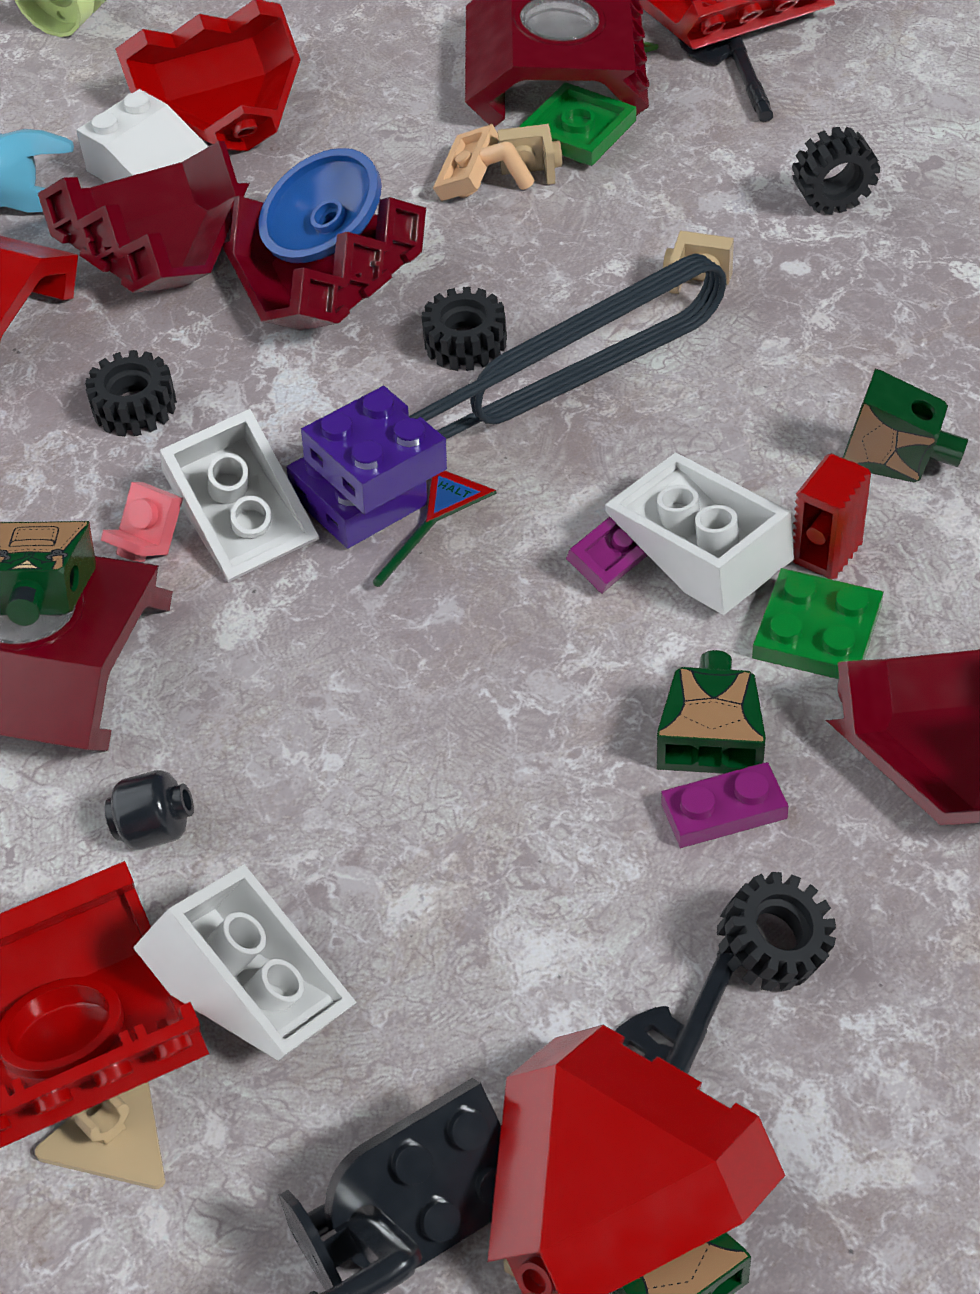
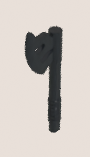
M741 35L694 50L678 38L679 44L685 53L698 61L708 64H720L724 59L732 57L759 120L766 122L773 118L770 102L761 82L758 80Z
M720 949L718 950L717 958L684 1024L671 1016L668 1006L654 1007L633 1016L615 1030V1032L625 1037L623 1045L626 1047L628 1045L634 1046L645 1054L643 1057L651 1062L658 1056L688 1074L707 1034L710 1021L733 974V971L727 965L734 956L733 952L721 955ZM654 1029L674 1044L673 1047L658 1044L647 1032Z

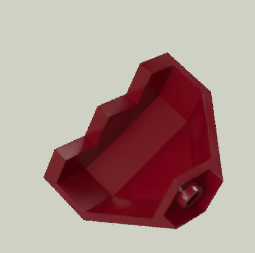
M218 141L183 162L90 188H81L78 177H64L37 194L50 235L62 244L69 243L80 251V257L102 272L110 271L121 279L122 286L135 293L181 288L210 274L232 225L234 197H244L250 183L237 182L225 141Z
M237 196L234 197L230 241L225 242L222 246L261 322L299 331L334 325L350 314V310L361 300L369 298L393 278L392 274L405 263H410L422 253L426 207L392 197L380 199L378 214H374L370 223L360 235L351 232L337 234L334 255L313 262L291 263L274 256L262 242L259 233V217L264 203Z
M980 649L890 659L838 662L839 680L837 690L842 702L844 718L825 721L939 825L980 823Z

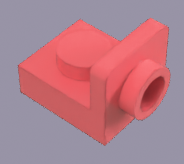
M131 482L119 530H103L101 541L116 546L117 555L133 561L145 562L147 556L168 555L183 498L144 482Z

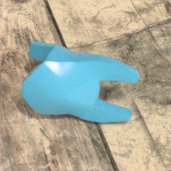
M21 129L5 134L0 133V207H8L27 213L43 212L37 193L45 188L35 186L36 163L34 156L73 152V141L44 130Z

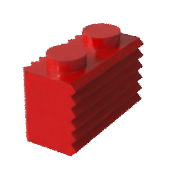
M832 453L827 454L796 493L798 498L795 500L797 506L794 508L796 520L793 522L795 525L793 528V563L828 579L838 578V572H843V566L848 565V559L853 558V553L857 552L858 546H862L871 480V472L868 468Z

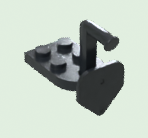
M473 1078L469 1079L353 1149L334 1171L327 1188L325 1204L307 1213L299 1200L288 1189L279 1194L288 1227L325 1289L320 1294H385L408 1280L415 1273L416 1268L429 1262L492 1222L501 1124L480 1082ZM349 1259L363 1268L342 1281L336 1267ZM311 1291L309 1294H318V1292Z

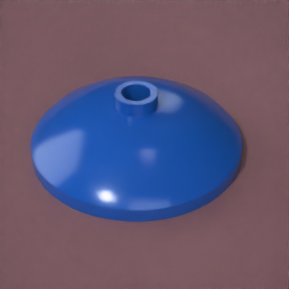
M349 148L325 150L299 162L274 185L262 206L259 217V233L262 242L274 256L291 263L313 262L334 255L337 234L351 232L360 235L373 218L382 189L378 169L365 154Z

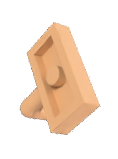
M493 124L456 136L433 189L441 201L458 196L460 198L468 197L479 189L488 165L500 161L504 162L521 190L532 186L535 180L514 145L508 141L498 143V133Z

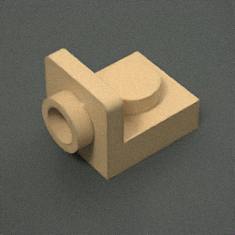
M549 124L498 130V143L511 142L530 172L544 170L547 185L556 183L555 168L562 167V150L560 141H552ZM500 161L501 174H510L504 162Z
M680 230L674 248L666 249L663 268L692 254L705 255L723 269L726 274V284L729 285L733 272L734 238ZM701 273L692 279L704 281L706 273ZM682 284L670 290L669 293L679 294Z

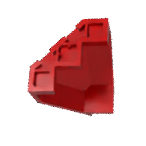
M252 0L228 18L198 14L172 33L142 29L115 48L130 93L140 89L168 104L201 139L211 144L225 141L227 149L249 151L277 133L301 60L281 4L264 0Z
M604 1024L555 1037L506 1077L487 1262L507 1259L522 1294H609L743 1224L786 1176L760 1117L738 1103L729 1108L700 1091L702 1082L657 1056L651 1062L623 1045L624 1036Z

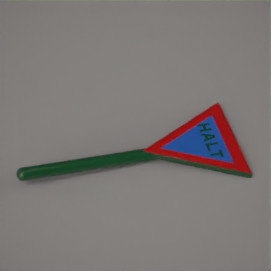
M445 470L432 477L427 518L374 578V586L380 587L433 527L436 521L497 494L496 490Z

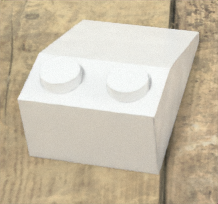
M140 89L128 94L123 100L103 113L96 115L91 121L76 130L87 172L106 183L183 162L208 147L168 104Z
M251 409L160 450L161 468L175 495L183 498L181 507L228 582L319 539V535Z
M676 452L605 504L606 513L684 593L722 615L729 612L779 572L781 568H784L794 560L790 511Z
M245 864L167 909L133 947L171 996L185 1004L191 1001L194 1010L277 1061L288 1055L357 1003Z

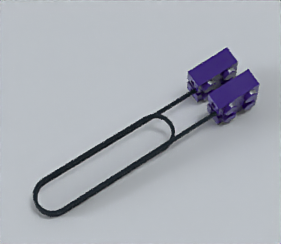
M692 254L683 257L502 353L488 363L479 374L477 380L410 416L408 406L383 385L301 428L304 457L286 466L288 480L303 508L342 545L349 549L427 505L426 480L447 469L446 439L482 421L485 424H499L508 421L696 330L708 321L721 303L727 285L726 274L719 265L712 262L705 255ZM701 273H706L699 294L680 313L482 407L483 394L489 387ZM470 398L472 413L439 430H435L426 422Z

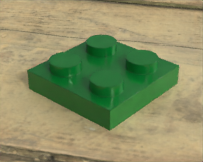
M564 82L519 127L549 124L552 141H560L562 156L593 166L636 122V106Z
M781 568L753 643L752 659L839 679L838 662L865 660L882 607L884 591Z

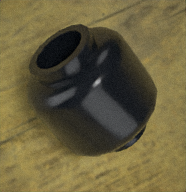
M155 770L120 780L114 786L112 795L107 798L104 806L106 822L112 836L117 841H123L131 849L138 850L180 839L186 830L187 817L192 816L194 813L193 799L187 785L184 783L178 785L175 778L169 772L163 770Z

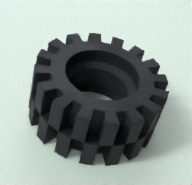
M832 127L830 136L823 130L817 133L819 141L814 143L810 138L804 143L808 150L806 152L799 150L796 154L799 162L792 165V171L794 172V175H792L793 180L808 205L812 206L813 210L818 213L823 210L826 215H832L835 207L839 213L847 211L846 204L851 203L854 208L861 204L858 197L862 194L867 198L872 193L868 185L876 186L879 180L876 174L880 173L879 160L858 131L855 133L853 128L846 127L843 132L840 127ZM847 163L840 173L831 178L824 179L833 168Z
M463 287V293L456 294L455 288L447 290V297L438 293L434 296V303L428 301L424 306L425 312H422L421 315L424 346L428 357L431 360L436 358L437 365L444 367L449 362L450 370L458 371L460 365H466V371L474 370V363L479 362L482 368L486 367L489 363V357L494 360L501 355L500 350L505 351L507 331L504 305L502 302L498 303V297L493 293L486 297V290L478 288L477 292L473 294L471 293V287ZM461 327H473L470 330H455Z
M129 350V357L122 358L121 352L113 354L114 361L109 362L104 358L99 361L100 369L92 367L89 371L90 378H86L85 390L95 422L98 426L103 425L104 431L111 434L116 429L117 436L125 437L127 430H132L133 436L142 435L141 428L147 427L149 432L157 430L156 421L165 424L169 420L168 413L174 414L177 400L168 365H165L164 360L159 356L153 359L152 353L144 351L143 355L139 357L137 350ZM140 391L133 395L121 396L127 392Z
M771 872L766 879H764L763 874L757 875L748 884L745 883L720 915L723 919L717 925V935L725 936L718 944L721 955L733 952L734 956L727 963L729 968L735 972L740 966L744 967L747 973L742 980L749 985H752L758 977L762 978L761 990L772 991L778 983L781 992L791 990L796 983L800 986L830 956L828 953L834 948L836 938L829 935L836 929L835 918L823 919L831 907L826 899L818 904L814 902L812 898L818 890L810 884L805 891L799 889L800 877L791 874L785 883H782V872ZM764 913L772 914L786 922L795 936V947L790 950H782L767 942L757 927L758 916Z

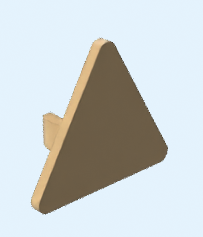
M149 1082L73 1115L35 1148L37 1159L43 1163L155 1190L163 1187L166 1179Z

